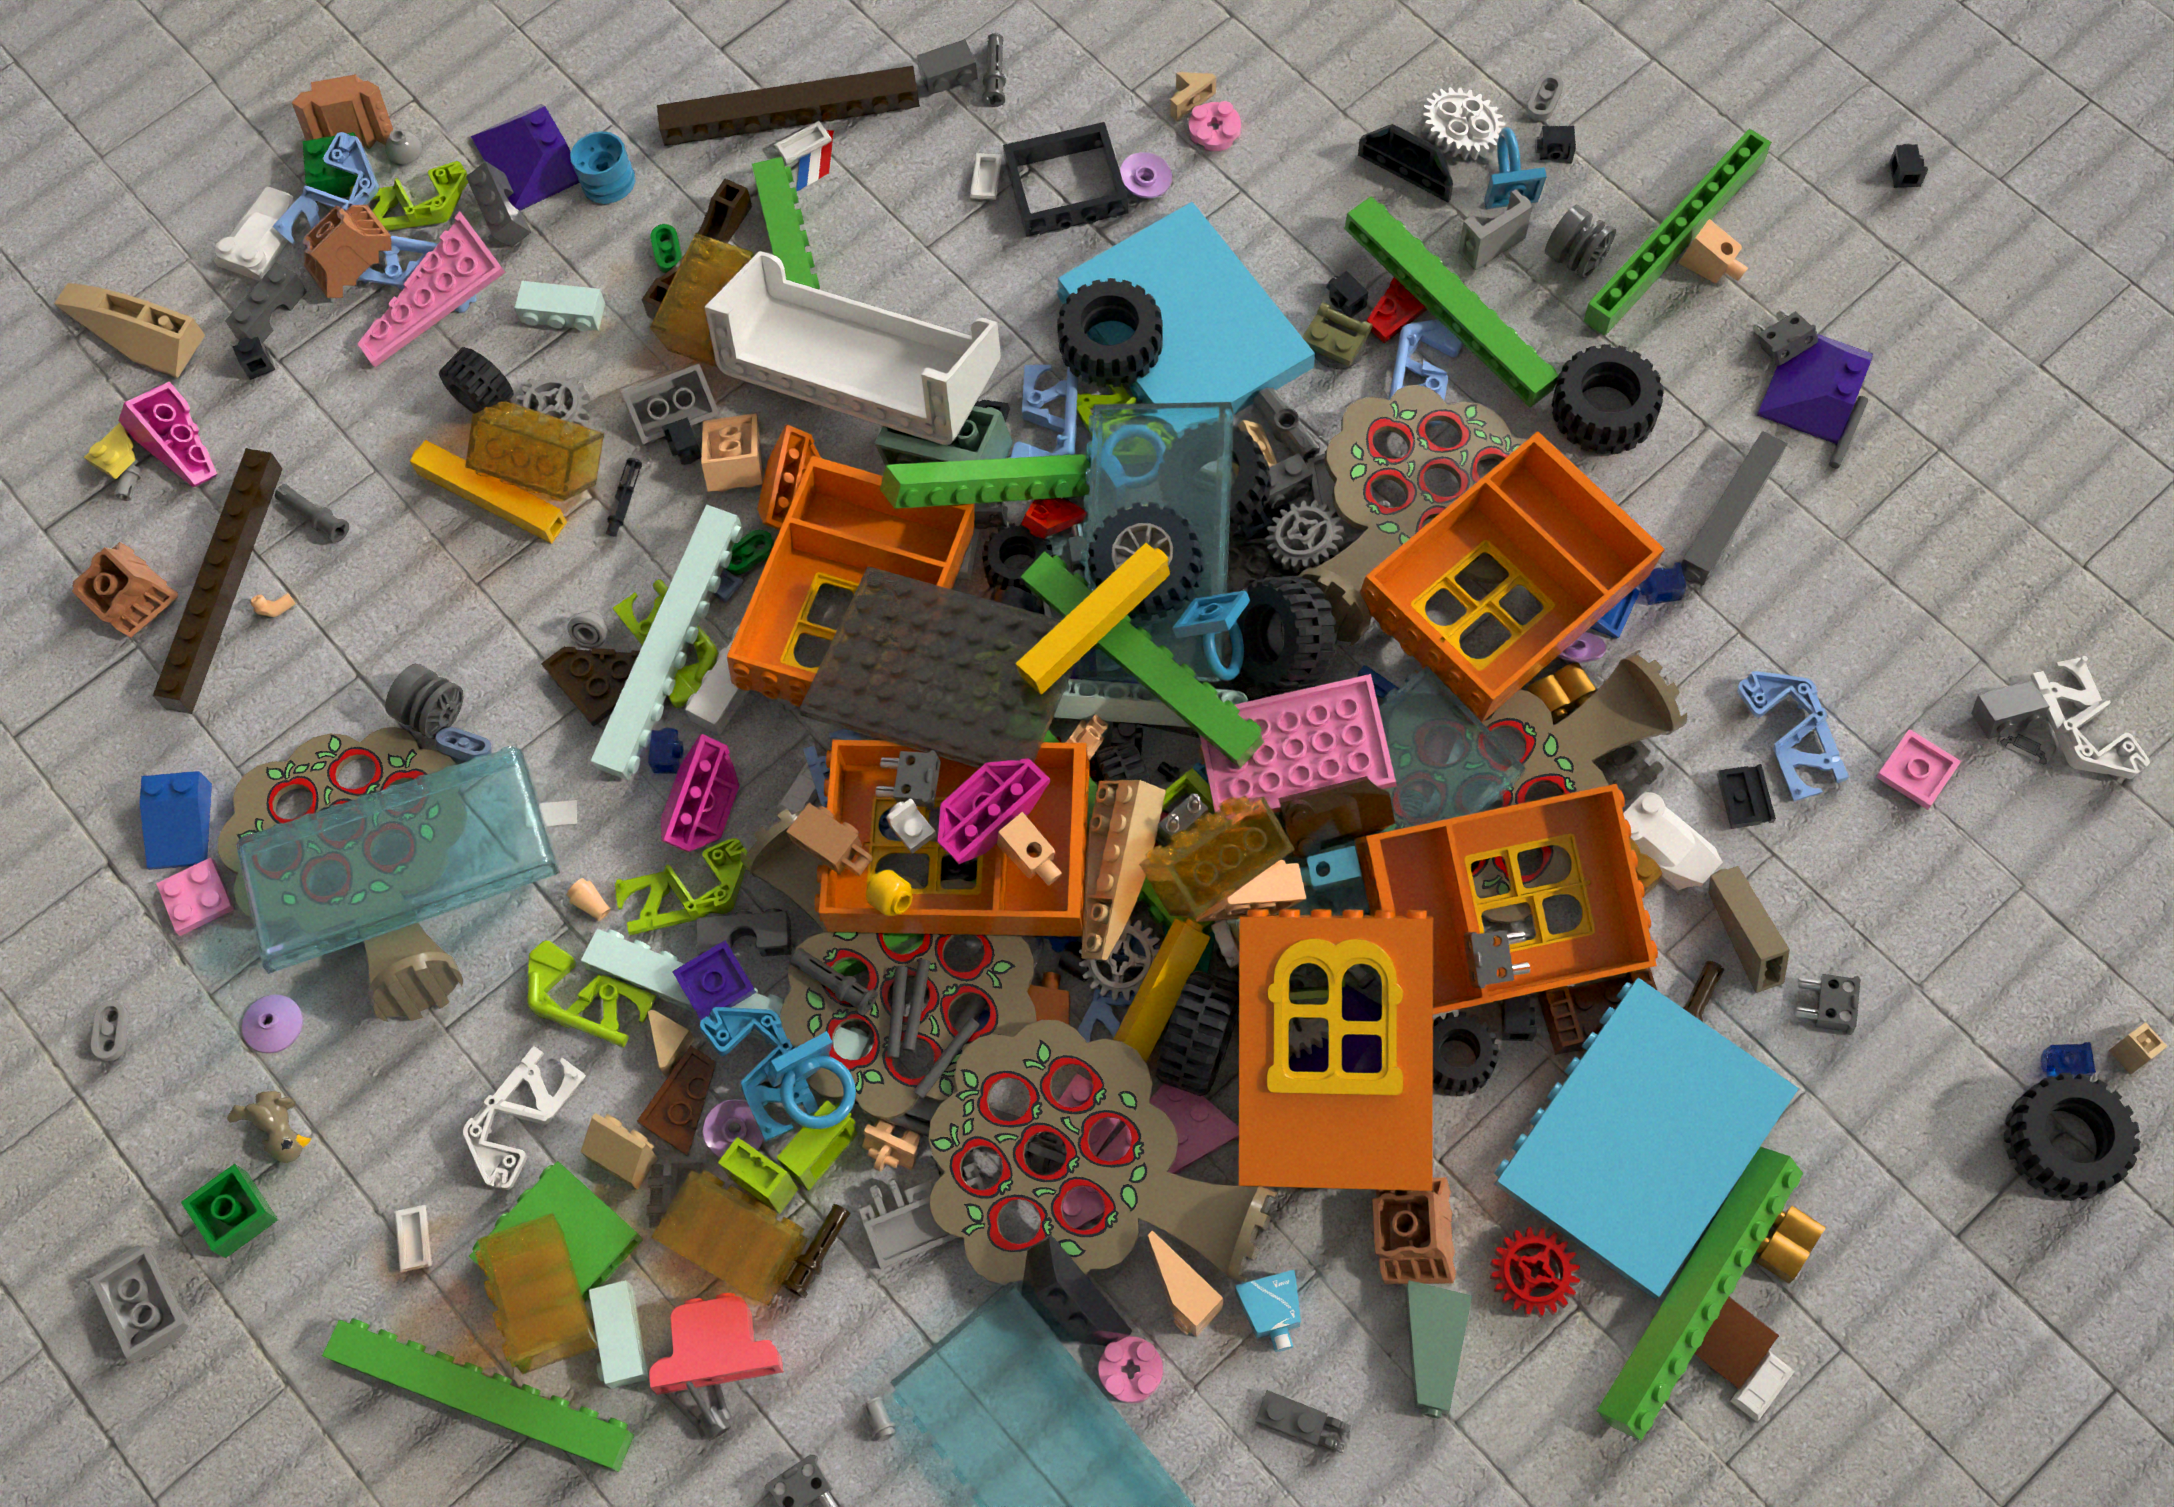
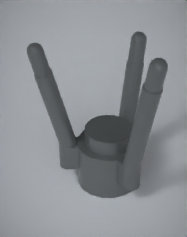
M691 1381L686 1383L687 1388L702 1412L698 1416L701 1422L674 1393H665L668 1399L696 1427L701 1437L706 1435L708 1440L711 1441L731 1428L728 1420L732 1416L727 1409L720 1384L713 1385L720 1409L718 1410L716 1406L708 1409Z

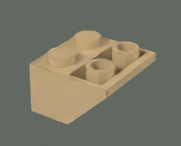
M594 1113L582 1145L581 1153L589 1161L638 1190L659 1159L652 1151L654 1146L647 1141L648 1139L636 1130L632 1129L628 1133L629 1131L622 1126V1123L613 1116L606 1114L603 1118Z

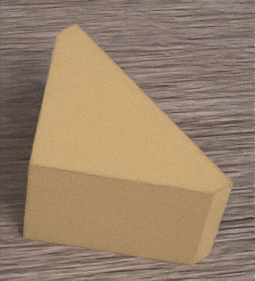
M650 1010L648 1015L659 1069L665 1076H668L695 1038L690 1030L659 1012Z
M2145 1022L2109 1051L2131 1075L2168 1046Z

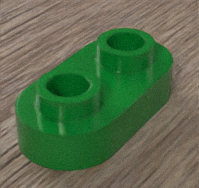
M660 224L651 231L650 238L657 266L661 272L667 273L683 256L676 229L669 224Z
M761 529L754 530L741 538L738 543H734L731 550L732 558L730 564L725 569L734 575H741L769 557L774 546L770 533ZM758 545H765L762 549H756ZM737 560L742 561L738 565H733V563Z

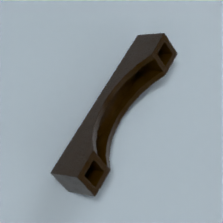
M728 179L722 181L711 197L703 223L687 252L670 271L654 280L641 299L648 318L668 327L672 326L713 266L709 259L702 257V255L697 256L694 254V245L698 241L703 240L708 244V248L718 256L721 254L752 208L748 188Z

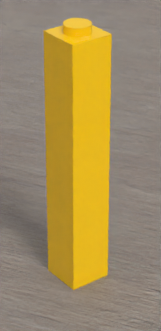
M427 440L414 450L409 460L419 476L550 544L554 542L567 524L561 509Z
M1147 543L1141 546L1015 663L1020 676L1042 695L1170 575L1167 563L1169 559L1166 554L1159 548L1154 550Z
M1175 918L1113 1040L1122 1041L1138 1051L1145 1063L1171 1016L1188 977L1194 971L1211 938L1202 931L1204 928L1202 924L1190 918H1187L1186 922Z

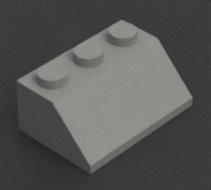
M697 360L620 389L643 444L665 436L662 426L688 417L692 426L720 415Z

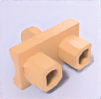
M1096 714L1088 723L1082 719L1065 743H1087L1090 760L1105 739L1102 733L1107 729L1108 724Z
M879 1119L874 1126L869 1124L866 1126L863 1133L865 1139L862 1147L869 1150V1157L876 1159L874 1169L880 1172L886 1165L896 1168L898 1164L912 1170L916 1164L920 1135L909 1130L905 1131L902 1138L899 1139L892 1135L895 1125L886 1122L885 1119Z

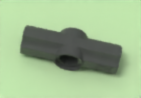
M1267 387L1261 390L1253 399V404L1273 429L1275 439L1284 443L1293 456L1299 453L1304 462L1308 463L1307 459L1315 457L1319 453L1320 448L1299 422L1298 413L1294 409L1288 408L1274 388ZM1283 424H1288V425H1291V426H1290V427H1283V426H1281V425H1283Z

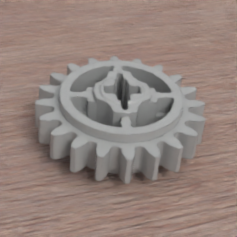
M551 372L549 379L540 374V382L537 383L535 380L530 379L532 387L522 386L524 396H516L519 404L515 405L514 409L517 413L515 417L518 424H520L524 433L528 432L531 439L538 436L541 443L549 437L551 443L554 444L558 436L565 442L567 433L575 437L576 432L574 428L584 429L582 420L590 419L587 411L592 410L589 402L591 399L588 392L585 390L583 383H578L574 376L568 380L565 373H562L558 379L554 372ZM569 398H572L573 404L569 411L567 410V408L569 407L567 401L569 400ZM536 405H538V415H536V417H533L534 408Z
M1303 500L1299 508H1296L1292 503L1290 505V512L1281 509L1282 518L1273 517L1272 520L1275 526L1267 528L1270 536L1266 537L1270 555L1273 556L1276 564L1282 563L1284 570L1292 566L1294 573H1298L1301 567H1304L1305 570L1311 568V566L1318 567L1322 561L1327 562L1330 560L1329 555H1338L1337 547L1344 546L1342 537L1346 536L1342 519L1338 517L1336 510H1329L1327 503H1324L1319 508L1317 500H1314L1310 507Z
M1129 917L1119 940L1108 959L1104 961L1110 964L1112 968V982L1102 975L1097 960H1084L1079 963L1081 967H1089V971L1083 975L1084 979L1094 977V981L1090 986L1091 989H1096L1102 985L1101 996L1105 997L1111 990L1112 999L1117 1001L1119 994L1123 992L1124 998L1130 1001L1131 991L1137 994L1159 949H1154V946L1160 942L1159 938L1149 939L1153 931L1150 927L1141 931V920H1138L1134 926H1131V919ZM1131 936L1140 940L1145 949L1146 956L1133 953L1130 943ZM1124 949V954L1129 957V961L1123 962L1119 968V963L1114 960V956L1120 955ZM1136 967L1143 968L1138 977L1124 983V977H1126L1130 969Z

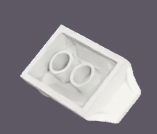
M266 186L251 204L231 235L221 239L216 244L215 253L217 256L214 259L216 265L260 281L273 267L288 242L272 226L291 207L293 196ZM299 215L294 221L292 234L301 222Z
M1645 791L1623 813L1624 819L1628 820L1631 827L1630 838L1638 845L1640 853L1648 855L1659 865L1662 871L1660 879L1677 893L1687 887H1702L1710 878V875L1723 863L1716 848L1666 808L1663 799L1659 795Z

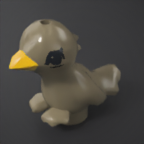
M277 1091L256 1094V1104L252 1103L247 1106L234 1105L227 1116V1120L230 1123L248 1120L259 1130L267 1133L269 1140L262 1141V1144L265 1145L264 1151L282 1163L295 1161L300 1156L303 1147L307 1146L311 1141V1138L301 1136L291 1129L287 1110L295 1107L296 1102L289 1097L281 1098V1093Z

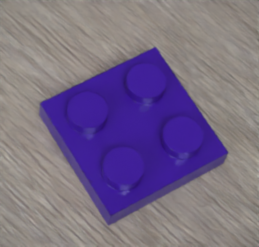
M726 940L672 971L700 1020L706 1016L708 1017L715 1007L732 1008L757 993Z

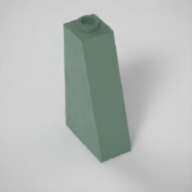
M1409 1280L1406 1285L1405 1299L1415 1408L1422 1409V1415L1440 1419L1441 1414L1447 1416L1450 1412L1472 1295Z

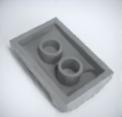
M137 1245L106 1264L102 1273L90 1279L126 1359L134 1361L148 1357L180 1338L186 1332L189 1326L188 1315L181 1310L148 1245L144 1247Z

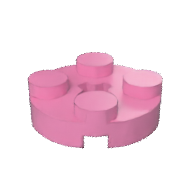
M1209 102L1193 108L1189 119V135L1196 145L1198 142L1204 146L1205 150L1222 151L1231 147L1233 141L1237 137L1239 138L1241 119L1230 102ZM1216 123L1219 124V127L1217 130H1214L1213 127L1209 125Z
M1128 1336L1118 1342L1108 1344L1099 1361L1098 1370L1102 1386L1108 1394L1122 1403L1135 1404L1145 1401L1156 1391L1162 1381L1163 1364L1159 1353L1152 1343L1139 1337ZM1129 1361H1133L1135 1366L1140 1367V1372H1136L1132 1379L1128 1378L1127 1373L1121 1371L1122 1367L1127 1366Z

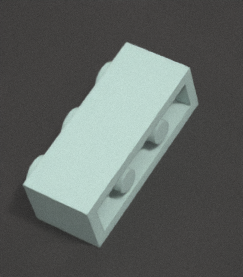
M522 281L515 310L521 323L535 326L539 324L554 328L567 327L576 328L580 331H599L606 303L600 289Z
M625 1280L590 1289V1300H586V1308L589 1318H594L595 1331L591 1332L594 1349L599 1350L601 1362L597 1363V1373L600 1381H604L605 1385L613 1389L648 1380L649 1375L633 1286Z

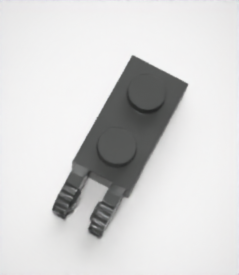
M1266 1390L1255 1421L1260 1425L1316 1447L1318 1444L1339 1453H1343L1345 1445L1336 1439L1320 1436L1324 1425L1341 1433H1349L1351 1425L1334 1417H1329L1325 1412Z

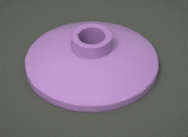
M1139 152L1132 154L1123 161L1120 168L1125 188L1138 197H1159L1169 189L1172 182V172L1167 162L1152 153Z
M1584 632L1557 657L1565 659L1570 663L1594 661L1605 654L1606 644L1598 636Z
M265 996L253 1003L245 1013L242 1022L244 1039L256 1051L262 1053L280 1052L292 1045L298 1038L303 1025L302 1012L299 1006L286 996ZM272 1016V1022L269 1025H265L266 1019Z
M738 1099L723 1101L713 1107L705 1118L703 1126L705 1143L720 1158L737 1137L756 1150L760 1148L764 1141L746 1101ZM736 1122L741 1128L738 1131H731L729 1125Z

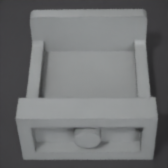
M1515 189L1510 194L1507 211L1491 222L1482 226L1473 215L1464 220L1458 252L1474 270L1526 238L1532 211L1529 199L1526 196H1522Z

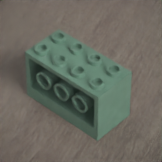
M974 406L959 434L949 445L938 444L883 426L875 446L886 466L893 464L1002 459L1007 457L1013 441L1000 411L992 407L982 408Z

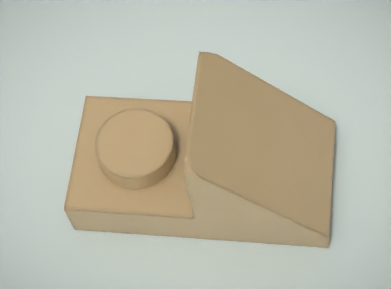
M1177 72L1176 89L1178 92L1170 99V116L1178 122L1189 114L1195 106L1201 105L1216 94V76L1211 73Z

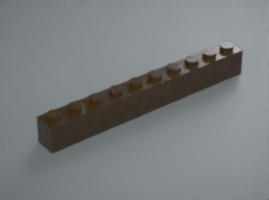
M906 66L657 105L659 131L664 146L740 134H753L766 130H779L792 126H805L818 121L831 122L837 119L857 118L863 115L882 114L902 109L908 110L920 107L914 67Z
M248 448L244 451L152 695L166 710L193 713L283 469L272 452Z

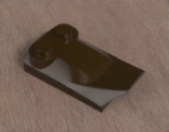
M1368 776L1278 798L1292 857L1297 856L1307 859L1309 856L1316 855L1319 850L1354 841V838L1381 833L1384 829L1395 824L1389 791L1376 786L1369 780Z

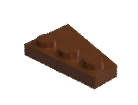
M690 1045L638 1118L637 1123L688 1157L714 1074L716 1061Z

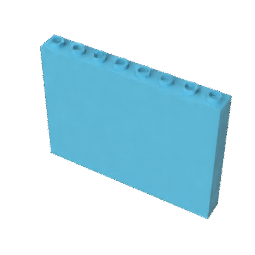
M1193 202L1058 277L1059 290H1057V295L1063 304H1066V299L1071 293L1077 294V288L1082 285L1090 286L1092 281L1099 279L1100 282L1108 281V278H1116L1117 282H1122V280L1130 281L1134 287L1139 285L1145 289V295L1149 293L1156 300V305L1161 310L1163 320L1162 352L1158 356V362L1155 367H1149V373L1143 378L1140 376L1136 377L1137 382L1129 385L1136 400H1141L1146 406V412L1151 420H1157L1174 439L1176 437L1181 439L1185 436L1184 431L1189 428L1192 431L1198 429V424L1207 422L1208 426H1213L1214 422H1223L1253 404V399L1261 390L1267 387L1277 390L1314 368V351ZM1106 321L1093 326L1087 332L1089 339L1098 344L1116 345L1128 340L1135 331L1124 323Z
M1637 978L1632 985L1626 982L1616 996L1621 1001L1615 1010L1611 1007L1606 1010L1599 1021L1603 1024L1599 1033L1591 1032L1582 1045L1586 1051L1579 1060L1574 1057L1564 1071L1569 1076L1563 1085L1557 1082L1548 1094L1547 1098L1551 1102L1545 1110L1539 1108L1529 1122L1534 1127L1527 1136L1521 1133L1512 1146L1516 1153L1511 1160L1508 1161L1504 1158L1494 1172L1498 1177L1494 1185L1655 1299L1660 1297L1799 1088L1643 980Z

